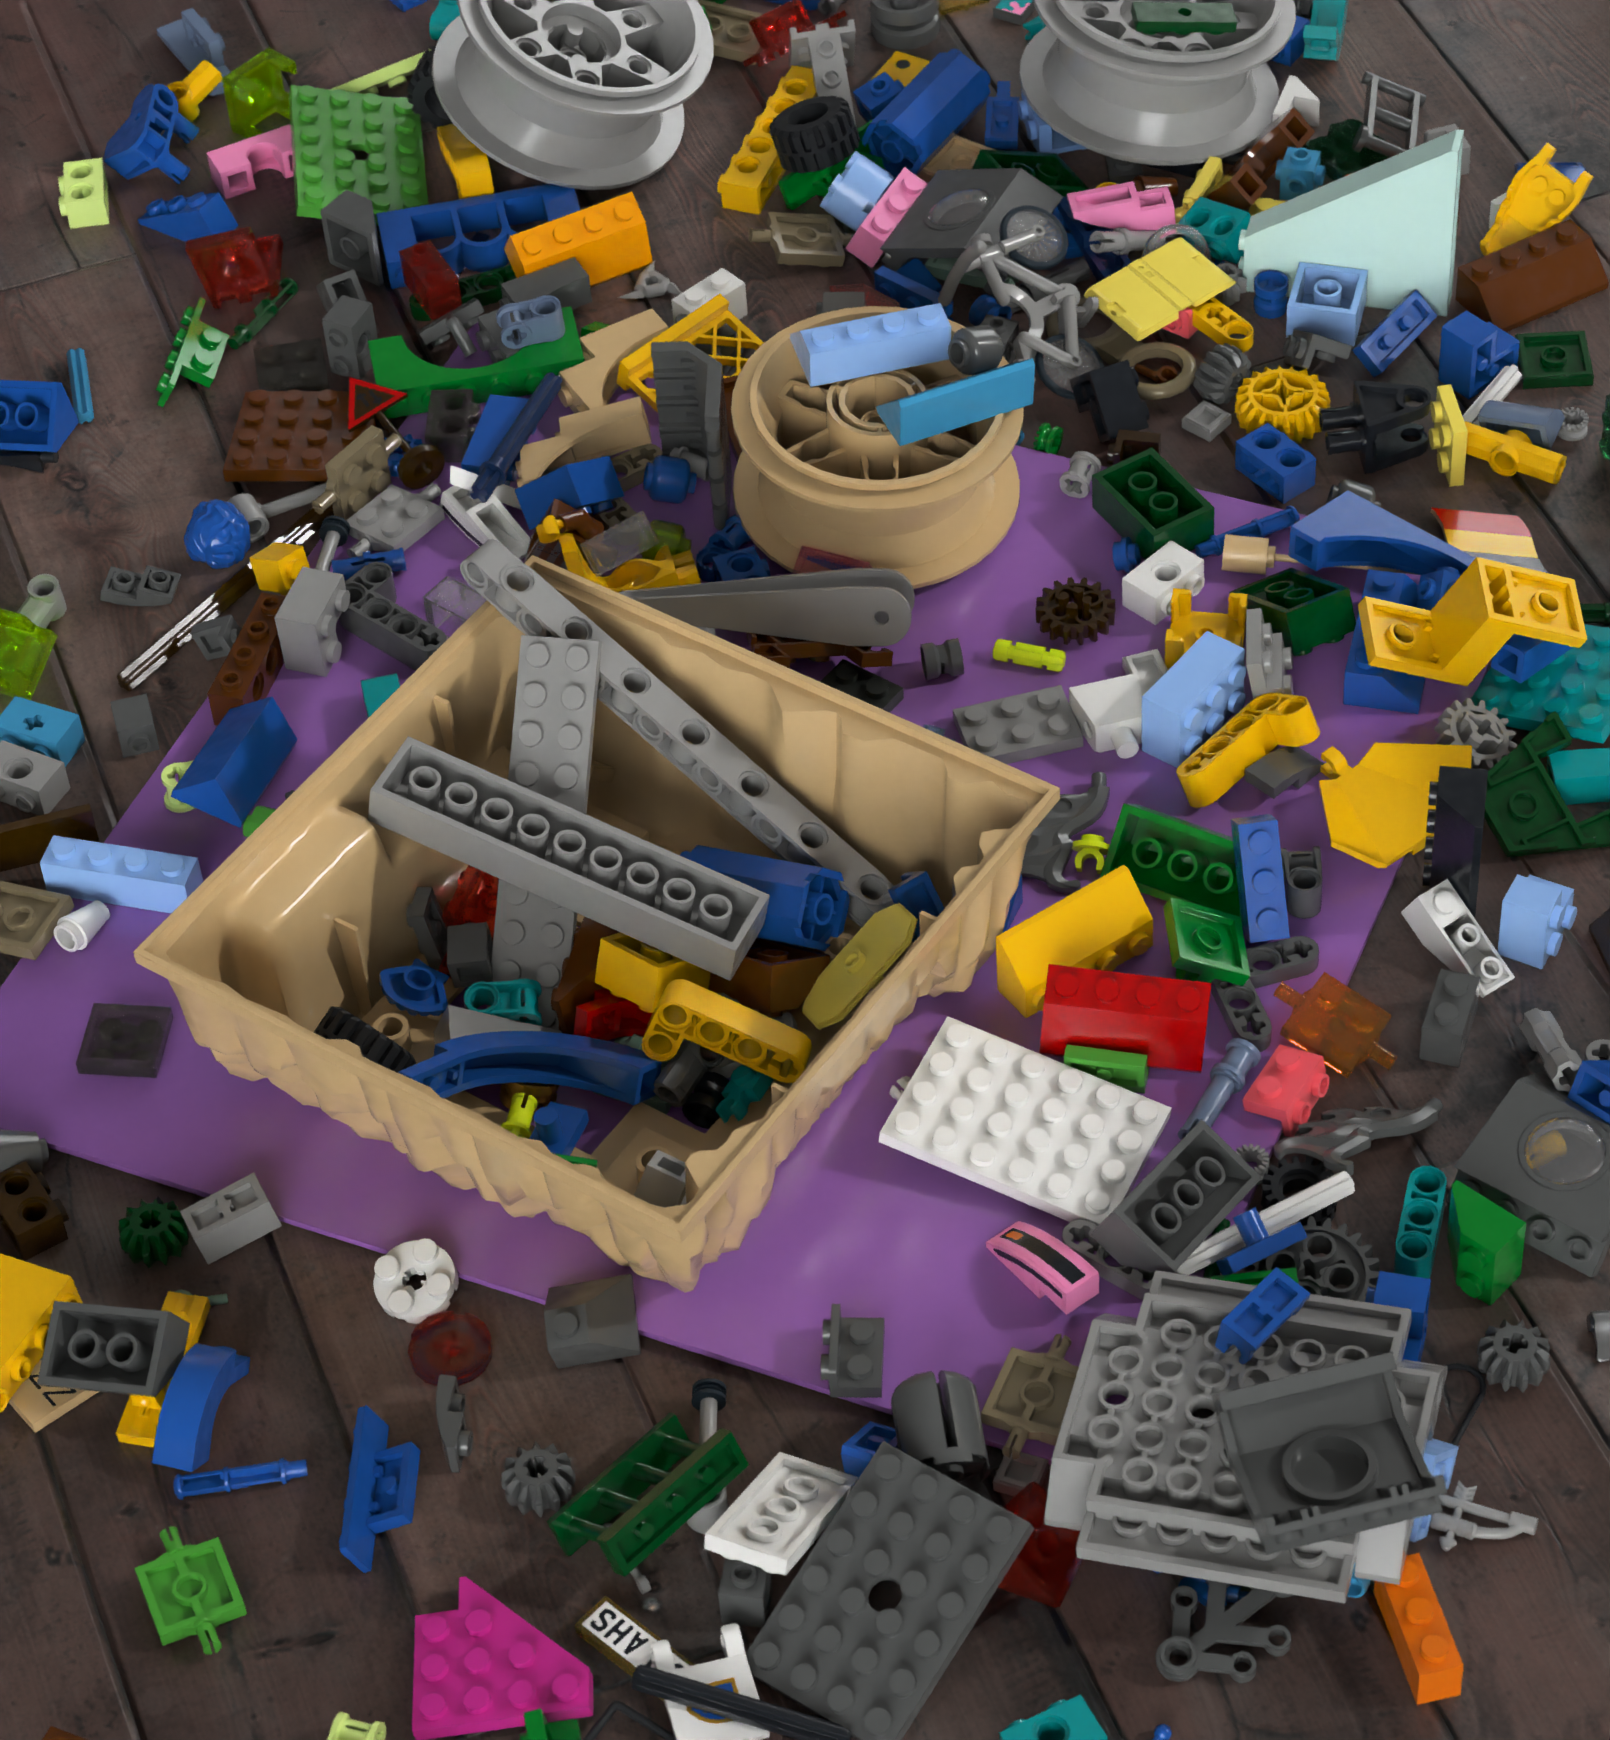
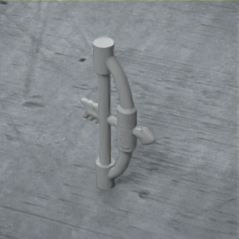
M1459 1480L1454 1497L1444 1494L1439 1495L1441 1505L1455 1509L1453 1515L1441 1512L1432 1514L1430 1528L1447 1532L1445 1537L1439 1538V1542L1443 1551H1449L1457 1545V1541L1453 1539L1455 1535L1470 1540L1474 1538L1507 1539L1521 1533L1534 1536L1539 1518L1514 1511L1509 1514L1472 1503L1477 1485L1467 1488ZM1462 1512H1467L1508 1524V1527H1479L1475 1522L1460 1518Z

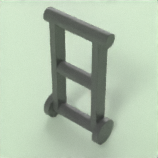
M1366 71L1361 81L1362 84L1367 85L1363 125L1360 126L1355 135L1352 150L1360 152L1365 147L1392 157L1416 147L1419 106H1423L1427 95ZM1377 90L1409 102L1408 117H1403L1376 106ZM1374 120L1406 132L1405 149L1374 137Z

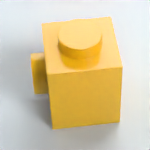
M274 542L249 557L259 590L280 593L282 596L288 594L302 566L310 568L304 547L301 545Z

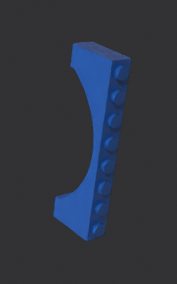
M1349 490L1293 524L1290 530L1288 555L1315 571L1324 567L1372 566L1423 575L1436 571L1438 567H1452L1459 570V574L1462 575L1475 559L1473 556ZM1513 634L1492 658L1491 668L1521 684L1573 647Z

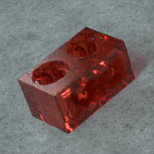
M430 240L417 243L412 247L399 251L404 283L431 320L441 317L462 305L458 277Z

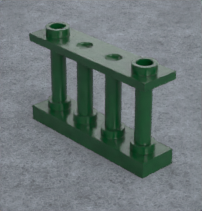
M670 1412L546 1522L565 1555H573L588 1540L599 1544L613 1571L625 1577L745 1470L749 1463L730 1430L720 1428L700 1445L689 1440L676 1414ZM682 1457L686 1458L672 1472L667 1471ZM650 1485L655 1486L640 1500L636 1499ZM620 1512L624 1513L609 1528L602 1526L605 1523H609Z

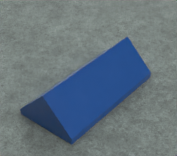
M0 380V450L57 453L79 423L63 384L60 382Z
M273 696L230 708L173 789L171 797L241 828L298 740Z

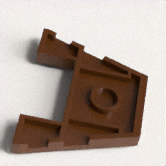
M747 633L746 636L751 652L790 668V664L796 662V658H808L816 662H827L830 660V656H846L861 668L892 666L893 651L882 648L881 651L871 650L872 646H847Z

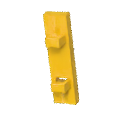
M168 1291L161 1311H169L190 1323L184 1352L185 1356L188 1350L198 1343L211 1305L208 1297L186 1295ZM171 1379L156 1397L129 1396L116 1431L119 1442L154 1448L157 1424Z

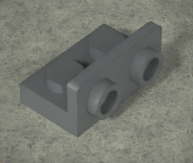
M1294 329L1293 334L1287 337L1283 346L1284 363L1309 369L1312 358L1335 363L1336 357L1348 360L1352 346L1314 333Z
M832 1304L831 1319H823V1345H829V1354H821V1380H829L830 1397L882 1398L884 1318H842L841 1305Z

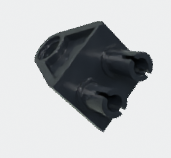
M1362 380L1354 381L1353 402H1350L1349 406L1319 408L1318 417L1321 431L1351 428V430L1325 433L1327 454L1358 451L1364 474L1374 473L1421 456L1428 449L1429 437L1424 432L1423 426L1411 422L1422 419L1430 413V392L1423 387L1415 385ZM1409 401L1423 402L1422 405L1417 407L1405 405ZM1406 436H1414L1419 438V440L1415 442H1408L1403 440L1402 438Z

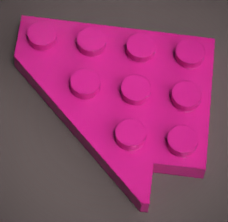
M466 1576L459 1577V1603L457 1610L415 1615L412 1733L416 1740H428L526 1726L523 1713L539 1708L542 1709L548 1723L593 1716V1675L589 1667Z

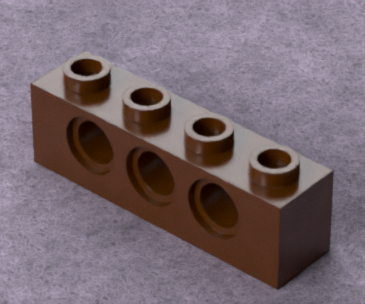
M261 592L207 693L214 725H219L230 708L267 697L284 664L274 617L286 596Z

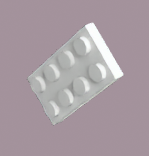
M779 1452L705 1533L704 1549L721 1554L726 1559L739 1560L760 1567L768 1573H778L786 1576L828 1527L859 1477Z

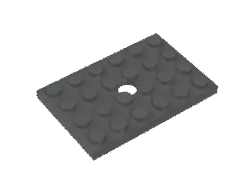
M883 1441L746 1652L752 1677L821 1719L842 1725L843 1728L851 1732V1737L857 1740H902L1034 1531L1032 1524ZM884 1580L898 1583L902 1590V1598L894 1609L888 1608L879 1612L870 1606L869 1593L874 1585Z

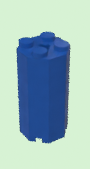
M952 48L948 52H939L869 124L861 139L864 147L868 144L871 150L869 154L882 158L884 170L895 177V179L904 167L917 176L983 107L991 93L988 86L991 82L990 75L958 49Z
M697 845L692 851H683L680 854L684 858L770 895L765 923L756 938L826 951L831 944L825 942L830 937L838 938L844 931L850 898L848 891L841 890L838 881L844 882L841 872Z

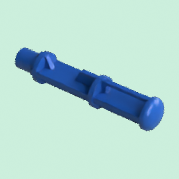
M1290 505L1285 510L1261 519L1255 518L1251 520V523L1217 536L1213 534L1207 541L1195 545L1196 555L1200 558L1212 554L1216 556L1222 555L1225 534L1264 538L1266 535L1292 526L1300 521L1299 513L1295 507Z
M279 1458V1461L235 1468H228L227 1466L223 1467L222 1470L183 1476L177 1474L173 1480V1489L176 1497L179 1500H184V1497L221 1491L230 1493L232 1490L248 1488L251 1485L281 1481L282 1484H287L293 1478L308 1476L307 1461L302 1459L288 1462L284 1458Z

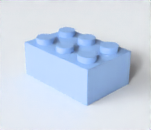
M1206 631L1142 696V751L1178 768L1183 761L1223 727L1224 722L1233 713H1238L1246 699V694L1244 693V678L1247 671L1246 666H1244L1245 649Z

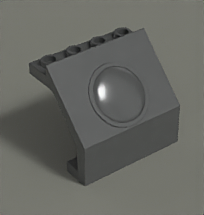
M1393 1351L1212 1395L1228 1462L1266 1555L1443 1512L1439 1495L1447 1493L1443 1475L1430 1474L1407 1424L1392 1370L1397 1369Z

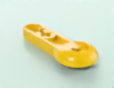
M1215 297L1196 307L1193 305L1188 307L1192 310V325L1217 344L1223 345L1227 343L1231 346L1234 345L1242 350V353L1252 348L1253 326ZM1232 334H1243L1246 337L1234 339L1229 336Z

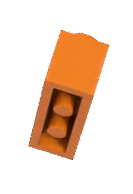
M1420 1553L1406 1555L1400 1585L1374 1581V1595L1415 1702L1419 1705L1461 1695L1464 1665Z

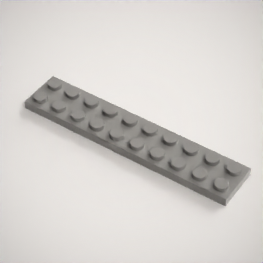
M521 635L508 780L587 814L602 642L598 640ZM499 879L491 959L493 982L513 981L522 978L539 982L542 986L541 996L538 997V1012L542 1015L541 1026L559 1030L557 1013L551 1008V994L554 987H558L561 981L563 961L571 954L578 913Z

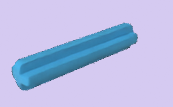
M78 347L76 350H68L66 356L73 409L79 423L82 424L85 421L90 423L94 419L85 351Z

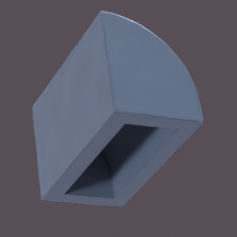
M1488 400L1478 414L1481 427L1501 434H1505L1508 430H1519L1530 438L1533 445L1547 450H1551L1565 419L1560 409Z

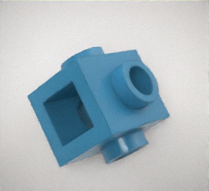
M1287 148L1284 159H1278L1275 170V179L1280 180V199L1290 200L1323 185L1325 166L1320 165L1321 151L1308 150L1306 148Z

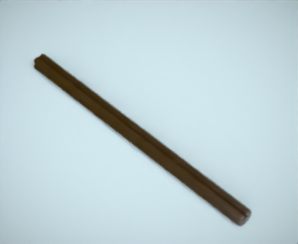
M329 506L322 514L317 513L312 507L269 545L274 542L302 545L321 528L322 522L326 517L334 516L333 506ZM249 561L119 672L117 674L119 686L127 691L135 689L193 639L190 633L194 624L216 619L257 584L251 562Z

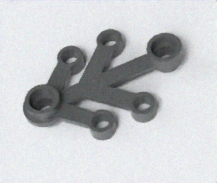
M1206 1580L1209 1587L1205 1627L1190 1637V1616L1198 1608V1596L1196 1591L1189 1586H1179L1174 1589L1171 1594V1608L1174 1612L1171 1638L1159 1645L1155 1657L1157 1669L1165 1678L1181 1682L1191 1679L1198 1671L1230 1674L1231 1678L1239 1683L1251 1681L1256 1675L1255 1658L1250 1653L1244 1651L1237 1652L1233 1656L1204 1652L1216 1642L1264 1647L1273 1656H1283L1290 1650L1291 1634L1286 1627L1272 1625L1269 1628L1240 1624L1275 1597L1285 1598L1292 1596V1594L1255 1588L1225 1611L1226 1590L1231 1584ZM1187 1596L1192 1600V1603L1189 1606L1183 1607L1178 1605L1176 1600L1179 1597ZM1279 1635L1286 1642L1276 1646L1270 1643L1269 1639L1272 1636ZM1180 1655L1187 1661L1182 1666H1175L1170 1660L1172 1657ZM1239 1662H1246L1251 1668L1249 1671L1241 1673L1234 1666Z

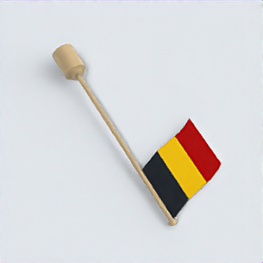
M1431 508L1430 512L1442 527L1446 543L1474 558H1484L1547 573L1538 559L1531 533L1519 516ZM1225 534L1222 571L1266 575V568H1274V561L1300 562L1289 555L1275 554L1276 546H1269V538ZM1335 566V567H1343V568H1353V569H1363V570L1372 569V570H1380V571H1388V572H1396V573H1404V574H1414V573H1410V572H1406V571H1402V570H1396V569H1390V568H1383V567H1372V566Z

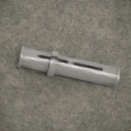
M1116 228L1113 231H1095L1091 234L1089 241H1100V244L1090 245L1094 253L1113 252L1116 255H1124L1130 251L1156 250L1170 242L1166 241V238H1174L1176 236L1171 229L1129 231L1127 228Z

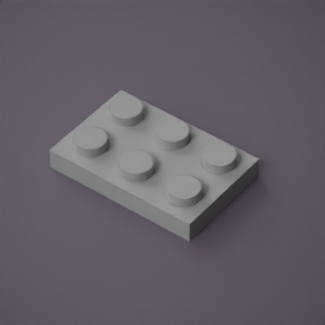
M1061 685L953 709V721L963 745L1005 764L1083 747L1082 732Z

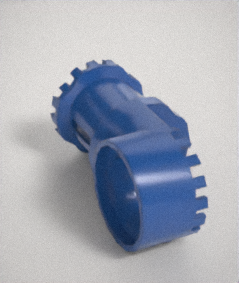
M734 514L726 520L725 527L721 531L712 534L709 537L708 543L696 554V568L699 578L703 581L715 582L713 566L712 568H709L707 565L704 566L707 563L713 562L712 557L736 551L742 544L751 541L742 527L739 515L736 516Z

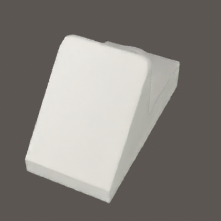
M1289 75L1273 112L1272 122L1294 107L1310 126H1318L1319 99L1296 76Z

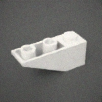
M1448 879L1415 898L1401 911V914L1423 946L1449 969L1480 977L1479 995L1482 998L1515 978Z

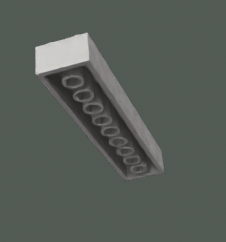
M409 736L370 789L368 821L729 981L764 926L769 894Z

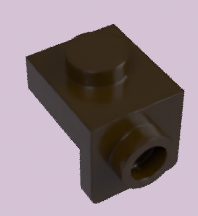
M1119 429L1116 442L1109 443L1107 464L1115 465L1151 447L1161 455V433Z

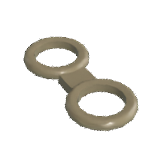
M1080 298L1077 306H1082L1087 298ZM1098 308V310L1095 312V313H1099V314H1102V315L1108 317V316H1107L1106 314H1104L1099 308ZM1057 311L1050 314L1046 322L1048 338L1059 335ZM1111 320L1113 322L1111 328L1105 333L1096 337L1082 338L1097 350L1103 361L1110 365L1128 360L1131 367L1145 359L1160 357L1173 360L1183 368L1175 379L1166 383L1147 384L1139 381L1137 390L1140 399L1159 400L1171 398L1184 392L1195 380L1194 375L1198 370L1196 361L1185 348L1166 342L1143 344L1140 341H1136L1113 320ZM1079 347L1080 354H1088L1085 350Z

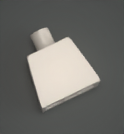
M1138 673L1069 688V705L1082 735L1095 752L1101 753L1115 749L1117 755L1123 759L1133 757L1138 752V744L1142 743L1143 696Z

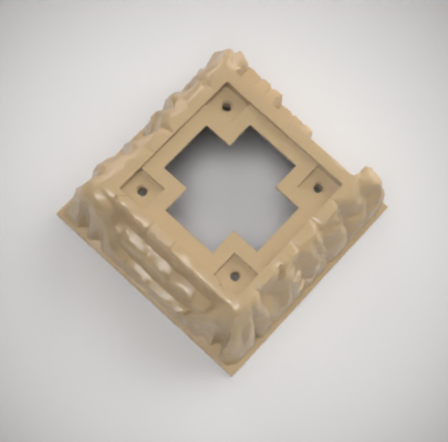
M532 555L525 562L527 566L537 572L879 870L889 882L895 886L902 882L901 876L907 872L927 871L944 906L943 911L938 917L925 911L919 913L920 936L914 942L911 941L909 947L883 974L884 979L874 989L871 988L842 1021L819 1030L802 1013L804 1002L800 1008L783 1011V1013L791 1012L797 1022L798 1030L807 1035L812 1043V1050L806 1069L794 1083H784L774 1079L762 1099L749 1104L748 1112L741 1121H737L734 1115H731L727 1123H724L719 1118L705 1134L641 1102L632 1107L591 1155L574 1147L571 1156L597 1160V1167L595 1168L587 1164H573L551 1153L542 1141L518 1137L502 1128L500 1125L506 1122L508 1113L466 1091H461L444 1099L431 1087L363 1057L359 1046L349 1040L326 1039L314 1033L331 1006L340 1007L412 1054L416 1064L434 1056V1030L444 1012L439 1016H421L419 1014L411 1016L407 1011L399 1010L395 1004H390L379 984V975L384 969L410 966L416 958L428 965L425 955L419 951L418 939L413 927H409L406 917L407 907L409 904H412L417 887L433 888L448 926L463 925L470 922H487L492 940L494 938L499 878L368 821L370 789L408 736L508 780L521 635L525 634L505 618L488 600L187 897L133 953L137 964L168 979L178 998L195 1042L200 1046L209 1047L216 1061L226 1067L229 1074L250 1081L268 1078L272 1084L291 1095L302 1105L319 1107L332 1119L347 1124L356 1135L362 1138L392 1142L396 1150L402 1154L406 1153L409 1162L417 1170L423 1172L433 1171L450 1186L463 1190L477 1188L483 1199L499 1202L504 1210L515 1218L521 1216L533 1218L535 1215L546 1211L554 1224L569 1227L590 1237L592 1242L617 1264L630 1266L636 1274L642 1277L669 1283L671 1286L686 1293L694 1290L699 1280L700 1270L705 1264L717 1262L718 1256L721 1253L740 1249L752 1219L760 1215L770 1200L776 1168L783 1160H786L788 1155L796 1148L800 1139L810 1131L811 1125L820 1118V1114L829 1108L830 1104L841 1094L843 1085L852 1080L859 1068L867 1063L871 1053L877 1051L888 1039L894 1025L901 1023L913 1012L917 998L925 995L935 998L947 992H964L971 986L974 974L995 951L996 936L1003 932L1009 912L1010 900L1018 888L1027 842L1031 838L1033 830L1060 800V788ZM597 698L592 759L613 766L615 772L612 782L589 781L587 815L678 855L683 851H692L697 845L782 860ZM577 914V926L579 927L582 924L583 915ZM846 917L844 931L839 937H830L825 942L831 944L826 951L810 950L829 954L831 963L861 927ZM446 966V969L437 971L449 976L444 985L449 1005L465 987L454 988L448 967ZM530 1124L529 1129L531 1131V1134L535 1129V1126ZM657 1150L685 1162V1205L661 1207L649 1204L634 1196L645 1168Z

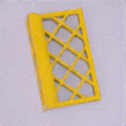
M718 294L621 360L616 383L625 391L632 388L658 413L656 389L647 388L642 383L646 378H654L653 359L651 357L652 342L688 341L692 345L697 343L712 345V355L709 356L724 366H735V373L732 376L739 375L742 370L740 367H744L749 359L741 358V348L757 350L764 342L728 310L729 301L721 294ZM727 324L736 332V338L717 336V330ZM717 345L736 347V357L716 355Z

